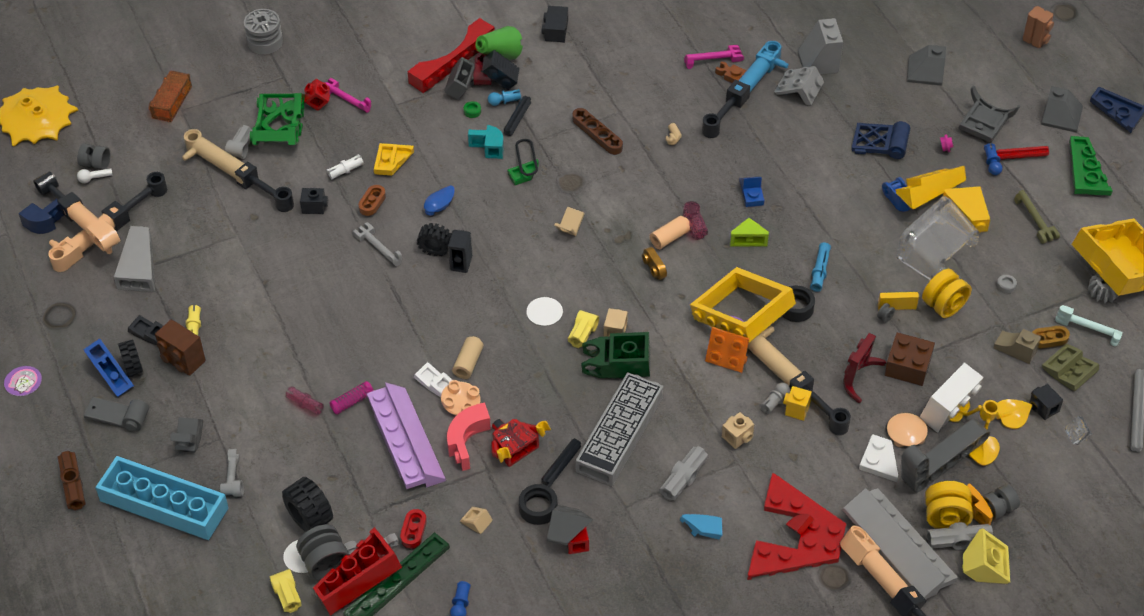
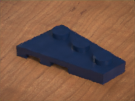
M1098 87L1091 96L1090 102L1130 133H1132L1144 116V105L1104 88Z

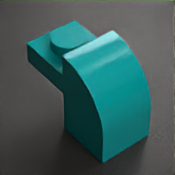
M487 125V130H468L469 147L485 148V158L503 159L504 140L503 134L498 128Z

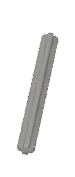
M1137 369L1134 378L1131 450L1140 452L1143 448L1144 370Z

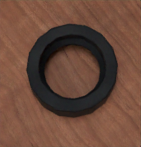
M788 286L793 289L794 297L805 301L808 306L802 309L790 308L782 315L783 318L792 322H802L809 319L814 312V294L803 286Z
M533 484L522 490L519 496V512L521 517L526 522L534 525H542L551 521L552 510L558 506L555 491L543 484ZM535 497H543L550 501V507L541 512H534L526 507V502Z

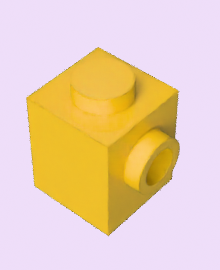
M792 386L790 393H786L783 404L786 405L785 415L804 421L810 406L812 391Z

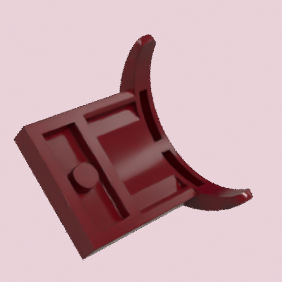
M871 333L865 339L861 338L857 345L858 350L856 353H851L848 359L849 364L844 372V388L849 396L858 403H861L862 399L853 389L856 372L866 366H885L886 361L883 359L870 357L876 336Z

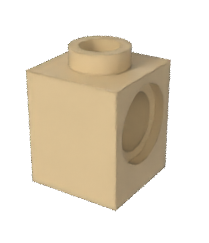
M608 309L604 323V337L610 336V333H625L628 319L627 311Z

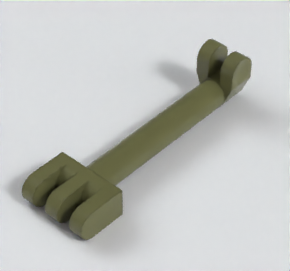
M1024 190L1019 191L1014 201L1016 204L1024 203L1040 228L1036 235L1040 242L1044 244L1047 241H1053V238L1055 240L1059 239L1060 234L1055 226L1048 228Z

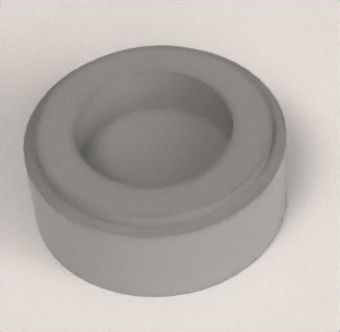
M1002 275L998 278L997 288L1002 293H1012L1016 289L1017 281L1013 276Z

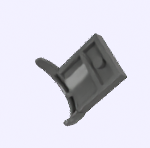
M972 86L971 96L975 104L960 123L959 129L992 143L1005 122L1017 113L1020 105L1013 109L995 107L986 102L979 95L976 87Z

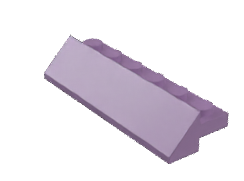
M385 382L386 387L367 393V398L374 412V418L406 489L424 483L427 488L446 481L406 389Z

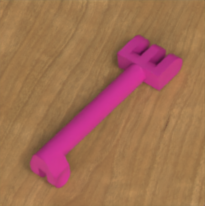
M729 45L727 51L687 54L684 57L686 67L691 69L694 66V61L730 57L732 62H740L744 60V56L738 45Z
M333 78L325 82L330 86V94L333 93L366 113L370 111L371 100L368 97L364 99V102L359 101L340 90L339 82Z

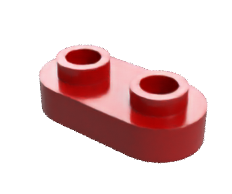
M413 509L406 514L400 534L401 543L406 548H416L421 544L427 523L426 514L422 510Z

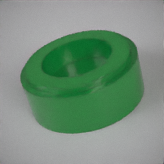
M471 101L464 105V115L466 117L476 118L480 116L481 105L478 102Z

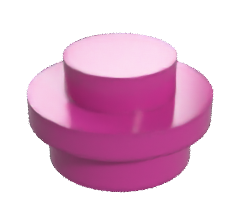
M946 134L940 138L943 152H951L950 148H953L952 138H948Z

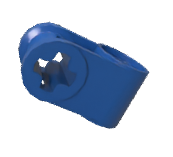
M898 177L890 183L884 182L882 184L883 193L895 208L903 212L910 210V207L896 194L895 190L907 187L904 180Z

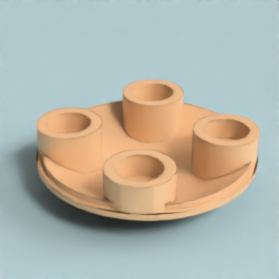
M452 380L442 391V405L449 413L457 416L464 409L480 404L479 389L469 383Z
M897 414L889 420L887 425L888 435L897 447L918 445L925 442L928 432L927 426L920 417L914 414Z

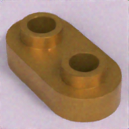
M653 247L644 249L642 260L644 264H648L652 276L658 280L666 278L667 271L665 265Z
M1063 326L1038 328L1032 332L1041 336L1038 348L1065 345L1070 336L1069 330Z

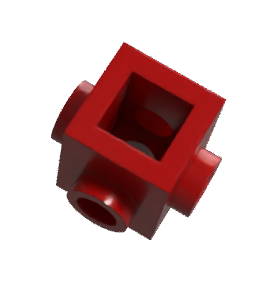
M317 78L306 85L304 89V103L316 110H320L329 102L330 86Z

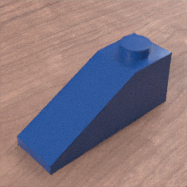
M101 339L83 349L117 397L134 387Z

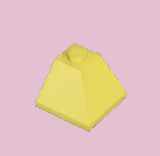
M979 529L963 553V573L976 582L1010 583L1008 546L985 529Z

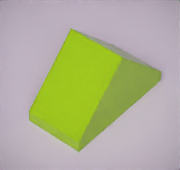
M748 218L731 231L730 247L768 246L769 231Z

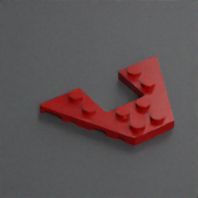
M772 473L764 511L791 517L809 514L814 520L800 536L798 549L756 540L747 580H752V577L766 574L772 576L778 572L798 571L799 568L812 566L813 568L822 564L838 563L841 552L840 542L844 537L846 523L775 473Z

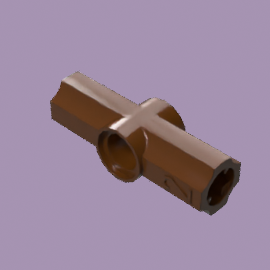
M65 451L58 456L61 472L60 478L63 483L68 509L79 510L86 505L82 488L83 483L75 452Z

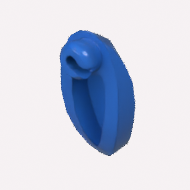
M451 185L428 196L424 203L425 214L433 216L435 212L446 209L453 199L454 187Z

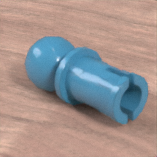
M520 89L506 92L503 90L502 94L492 92L488 96V102L492 106L499 105L501 101L506 104V102L521 100Z

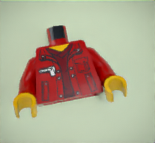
M497 419L492 424V428L495 430L493 432V441L491 442L492 456L499 459L500 463L505 461L507 466L510 467L539 448V435L544 437L545 431H550L551 428L547 421H541L537 425H532L512 419L505 424L501 419Z

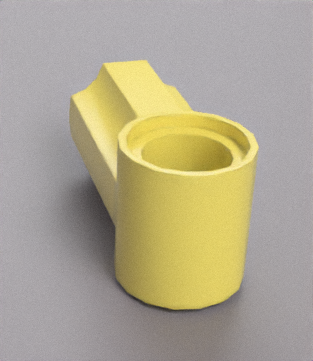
M580 310L575 320V326L568 337V342L573 347H582V343L587 341L590 333L595 332L599 323V316Z
M288 569L269 576L273 590L278 595L284 612L292 613L297 611L302 605L295 588L296 585L291 570Z

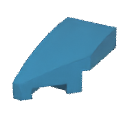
M684 514L680 517V521L682 523L685 522L692 529L691 534L694 537L698 533L699 535L718 540L722 537V518L700 514Z

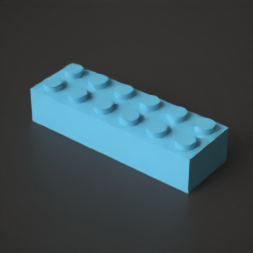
M119 456L115 457L95 487L101 502L206 540L211 538L229 508L226 496L223 493Z

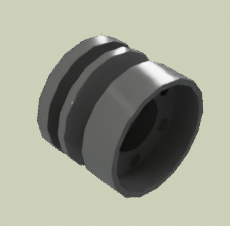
M320 525L308 530L298 539L296 544L297 551L305 563L310 577L315 581H320L332 568L336 569L346 554L350 555L346 546L342 543L337 529L333 525Z

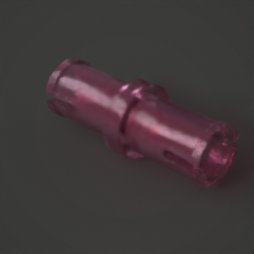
M293 386L288 388L293 395L286 391V398L298 403L299 407L306 408L316 415L322 412L316 407L323 410V403L311 398L310 394L302 393Z

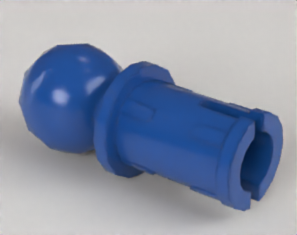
M989 143L984 146L987 157L986 164L989 165L988 171L992 175H999L1003 170L1001 163H999L1000 157L997 155L995 144L991 143L990 147Z
M460 581L457 583L456 594L452 599L453 606L450 609V616L467 615L465 607L469 605L468 595L471 588L468 582Z

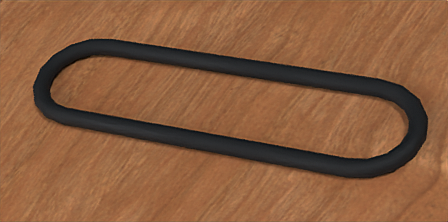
M520 139L515 145L520 172L525 176L534 175L538 171L533 142L530 139ZM528 141L531 144L535 171L532 173L523 172L518 148L520 142Z

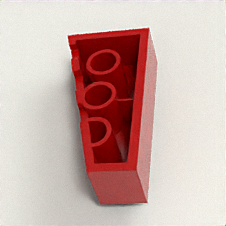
M375 527L369 532L370 535L365 540H361L356 545L357 548L349 556L346 554L341 559V564L336 569L332 568L313 587L320 602L330 616L402 568L396 554Z

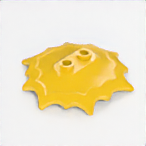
M58 85L50 88H23L19 93L2 99L4 104L0 107V125H2V132L8 133L11 136L12 146H16L23 140H29L33 144L45 138L57 141L59 131L63 127L71 125L69 114L78 111V108L68 103L69 97L59 92Z

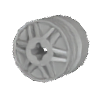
M257 9L245 17L246 38L248 47L252 52L266 55L277 51L282 46L283 37L280 19L275 11Z

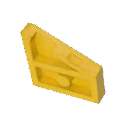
M380 143L374 166V174L392 176L414 153V146Z

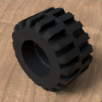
M302 477L282 491V498L286 509L297 525L307 532L316 526L325 525L333 520V512L329 501L322 490L311 479Z

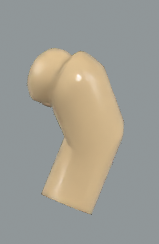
M671 123L668 126L670 136H666V141L669 145H675L682 137V134L677 125Z

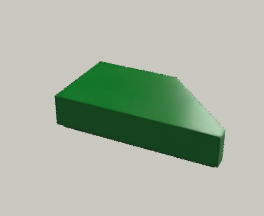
M534 160L522 164L523 172L532 173L535 171ZM519 166L507 169V173L515 186L532 180L534 176L521 174Z

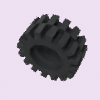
M429 223V226L425 224L424 227H421L417 238L418 248L423 249L422 252L424 253L427 251V255L430 256L431 254H434L435 257L438 254L439 256L446 255L451 239L450 230L448 228L444 229L445 226L443 225L439 227L437 223H435V226L433 223Z
M131 339L118 343L128 377L144 373L134 340Z

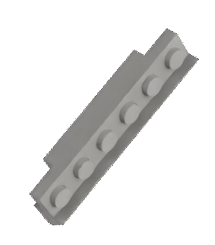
M865 488L843 508V512L856 526L864 529L880 547L879 553L906 584L914 586L925 599L937 595L941 588L956 582L958 577L878 488L871 491Z

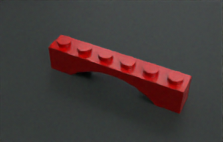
M481 18L477 19L468 26L465 39L454 51L438 59L419 62L408 70L409 84L420 92L425 93L449 75L452 71L451 69L460 58L463 57L469 60L479 53L476 49L477 38L494 31L495 27Z

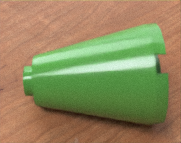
M505 26L479 36L476 40V49L478 52L486 55L496 50L507 60H514L521 54L523 45H521L520 40H522V36L515 27Z

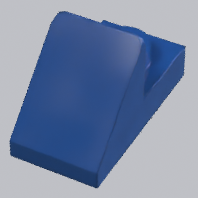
M760 176L739 178L746 207L764 205L761 189L762 177Z

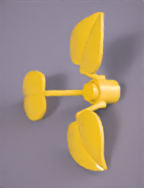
M1012 399L1001 400L998 403L994 400H987L983 406L979 405L976 409L967 412L970 408V402H968L964 407L961 406L957 415L949 421L959 422L963 415L968 417L980 411V417L985 421L984 427L987 430L990 422L995 417L1001 419V423L1005 427L1019 429L1026 423L1032 404ZM989 436L983 444L968 455L979 465L986 466L997 458L1000 446L995 437Z

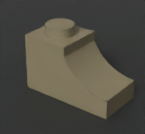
M1025 329L1020 333L1002 331L994 344V349L1030 364L1038 350L1041 336Z

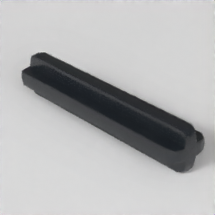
M523 96L504 127L505 135H513L531 104L530 97Z
M574 438L569 442L541 478L543 485L550 487L581 448L579 440Z

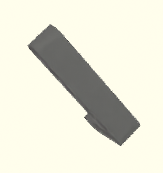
M972 419L927 454L922 453L915 445L909 446L901 456V478L915 492H920L983 444L990 436V432L976 419Z

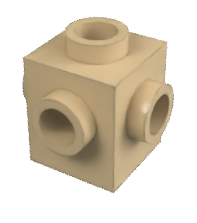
M741 412L731 416L722 426V438L735 449L743 443H748L754 435L752 420L749 417H745Z

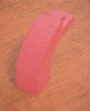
M485 402L470 406L455 416L448 428L447 443L449 457H455L456 464L460 463L462 471L470 469L469 455L465 446L466 441L476 433L491 430L490 416Z

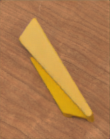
M965 166L940 169L907 178V187L895 189L896 194L910 208L916 209L943 194L944 189H952L966 181Z

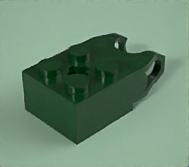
M649 332L610 333V336L598 337L582 343L583 353L594 357L581 363L582 373L598 378H624L627 372L639 375L640 377H650ZM595 346L597 349L588 350L586 347ZM591 365L596 368L594 370H588L585 367Z

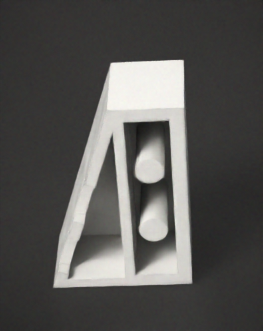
M964 363L931 396L920 418L930 428L939 433L946 423L957 415L960 410L959 408L961 406L964 407L969 402L970 396L972 394L975 396L982 387L980 383L984 377Z

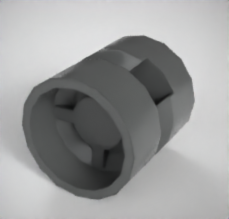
M82 143L77 155L78 165L89 168L93 166V168L101 170L107 169L111 157L110 149L104 146L95 147L92 144Z
M1005 484L995 489L994 492L991 491L983 495L992 511L993 521L1020 506L1019 497L1009 484Z

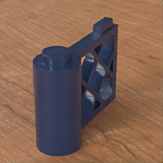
M903 121L896 122L894 125L857 123L852 152H855V154H888L894 159H901L906 154L911 129L910 125ZM860 129L869 130L870 132L863 135ZM888 131V133L882 136L878 132ZM874 135L877 139L870 141L868 138ZM861 141L867 143L864 146H857ZM882 142L885 147H876L875 145Z

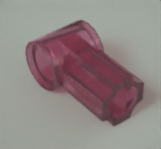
M693 201L686 202L683 207L682 216L689 220L692 237L697 240L703 239L708 235V229L700 214V206Z

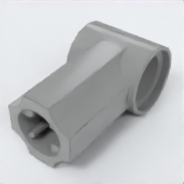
M246 125L240 127L233 140L227 141L225 151L236 158L245 159L252 129Z

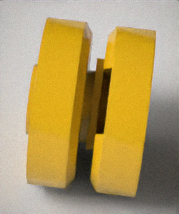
M948 268L942 270L930 280L923 291L922 299L929 307H933L935 312L942 318H948L964 306L971 295L972 288L965 280L960 279L958 274Z
M943 481L931 485L925 492L928 524L935 529L949 528V526L958 522H963L968 526L973 520L972 497L969 487L957 481Z

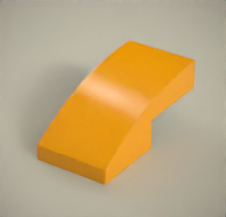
M969 483L967 486L971 491L973 519L981 525H991L993 514L988 503Z

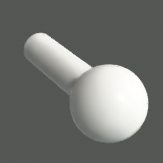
M111 168L92 172L82 169L77 173L78 181L83 184L90 182L94 178L112 176Z

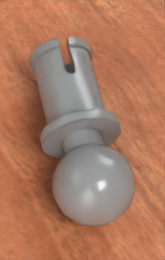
M786 383L777 384L775 391L772 390L769 393V397L760 405L761 410L764 413L767 411V414H770L778 404L783 402L786 393H790L789 385Z

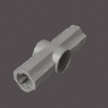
M693 446L682 461L679 460L674 465L670 477L660 488V493L665 499L675 501L686 485L690 486L694 482L698 470L708 459V454L703 448Z
M963 522L952 524L949 528L927 530V543L931 548L953 547L955 550L967 549L979 529L983 528L992 535L993 529L989 524L967 526Z

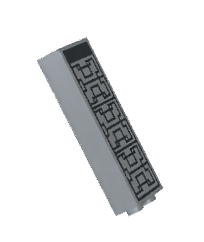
M627 372L577 457L576 472L613 487L662 401L664 386Z

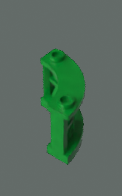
M259 94V98H257L258 118L252 131H250V142H253V145H258L260 142L288 141V145H297L303 128L300 118L304 117L305 94ZM268 98H278L280 106L277 107L276 103L272 101V106L267 107ZM282 98H294L283 104ZM282 114L283 120L288 125L282 126L278 130L272 129L269 124Z

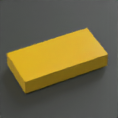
M918 292L880 293L878 310L885 303H888L890 308L894 307L895 310L917 309L919 294Z

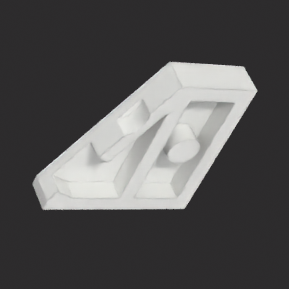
M872 434L859 470L897 482L898 471L892 441Z

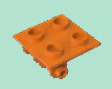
M712 327L705 362L742 373L748 358L746 353L750 338Z

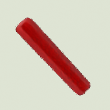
M1049 147L998 149L996 152L1000 160L1042 157L1049 155Z

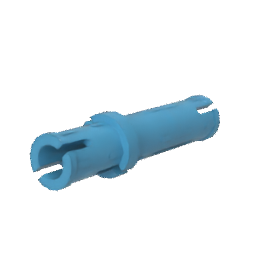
M825 242L819 245L815 268L811 273L813 278L810 288L815 292L822 290L823 281L827 276L826 267L831 246Z

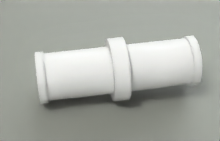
M358 154L346 161H340V164L326 171L330 179L333 180L344 173L348 174L351 170L364 165V162Z

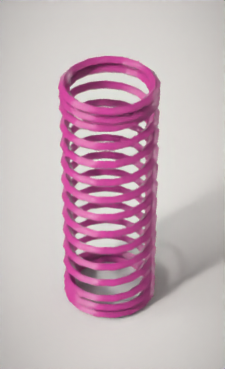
M365 381L361 385L347 391V393L331 400L330 407L338 415L340 412L342 413V410L345 411V408H351V405L354 406V403L357 404L360 400L363 401V398L366 399V394L374 390L371 384Z

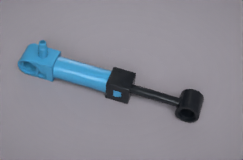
M766 42L756 54V60L739 80L735 79L729 86L726 93V103L717 114L709 113L703 117L702 134L705 137L715 138L719 135L720 120L733 105L741 108L750 97V92L767 72L770 73L776 65L788 68L789 64L780 59L782 47L779 42Z

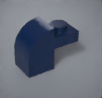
M57 199L44 209L31 203L18 213L22 226L37 234H45L55 230V222L64 216Z

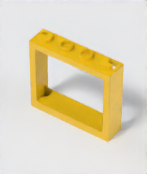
M736 267L692 302L690 306L694 320L710 327L750 338V343L792 308L796 302L792 288ZM738 287L771 300L746 322L712 308Z

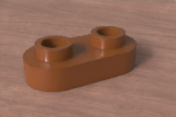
M373 185L368 188L358 204L362 215L370 216L377 212L386 198L384 187Z

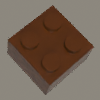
M169 320L155 333L160 358L165 363L175 366L179 372H184L191 376L206 361L200 337L174 320Z
M897 332L887 360L884 376L923 386L932 359L935 342Z

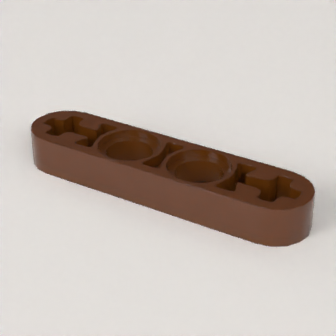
M577 108L573 111L572 120L574 124L602 148L613 155L622 152L623 141L584 108ZM588 125H595L596 127H595V128H589V127H587V126H588ZM605 134L607 137L600 138L599 135Z

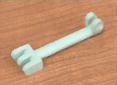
M1064 305L1060 306L1055 318L1057 323L1067 326L1070 321L1112 336L1110 344L1112 346L1118 345L1123 332L1072 314L1073 308Z

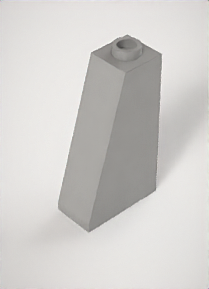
M130 226L114 275L117 289L155 291L153 248L149 227Z

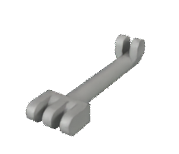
M366 222L364 227H358L359 232L356 229L352 231L356 239L360 242L367 239L396 267L401 264L402 254L400 251L397 250L393 254L372 235L375 233V229L370 223Z

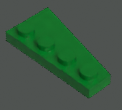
M1070 136L1069 145L1074 194L1111 196L1113 190L1111 186H1108V179L1101 170L1100 161H1097L1095 157L1096 153L1089 137Z

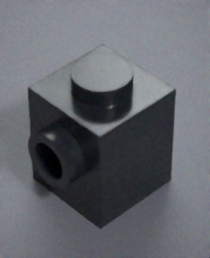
M302 188L300 198L302 214H324L325 207H328V196H325L324 188Z
M1047 383L1042 387L1035 388L1031 392L1029 403L1032 404V410L1046 420L1060 412L1063 399Z

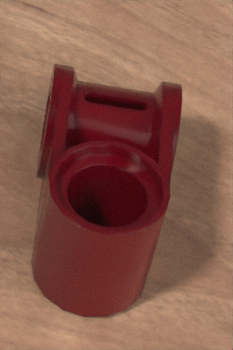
M479 53L475 56L474 85H491V79L481 72L486 54Z

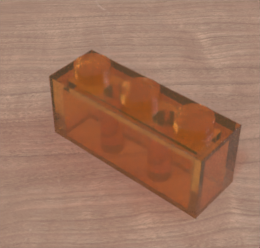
M169 71L168 75L164 77L161 87L157 89L155 97L149 103L152 119L167 122L173 121L192 88L190 74Z

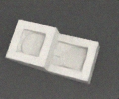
M428 362L413 377L439 397H441L443 389L452 381L444 372L440 374Z

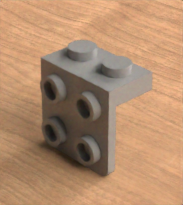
M816 66L794 70L789 69L784 73L774 92L776 95L798 92L805 105H812L824 81Z

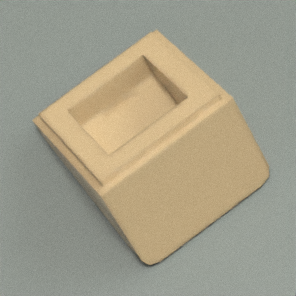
M471 507L460 522L481 534L492 522V518L486 509Z

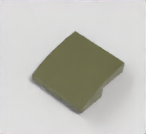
M1065 344L1042 364V368L1062 385L1076 391L1099 371V364L1083 357L1082 350Z

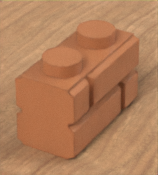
M1035 6L1028 13L1023 41L1029 44L1032 43L1037 48L1047 44L1051 38L1049 32L1054 26L1052 21L1053 13Z

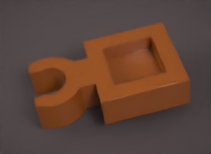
M722 61L720 62V68L716 67L715 69L717 75H724V80L731 83L735 79L739 80L747 71L734 64L729 67L727 63Z

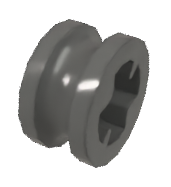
M885 303L879 309L877 317L879 319L883 318V322L886 323L893 317L895 308H890V305Z

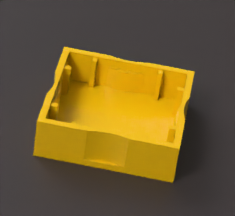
M1134 218L1080 229L1071 245L1118 296L1144 291V228Z

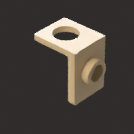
M567 207L561 224L555 223L554 226L559 231L576 236L585 213Z

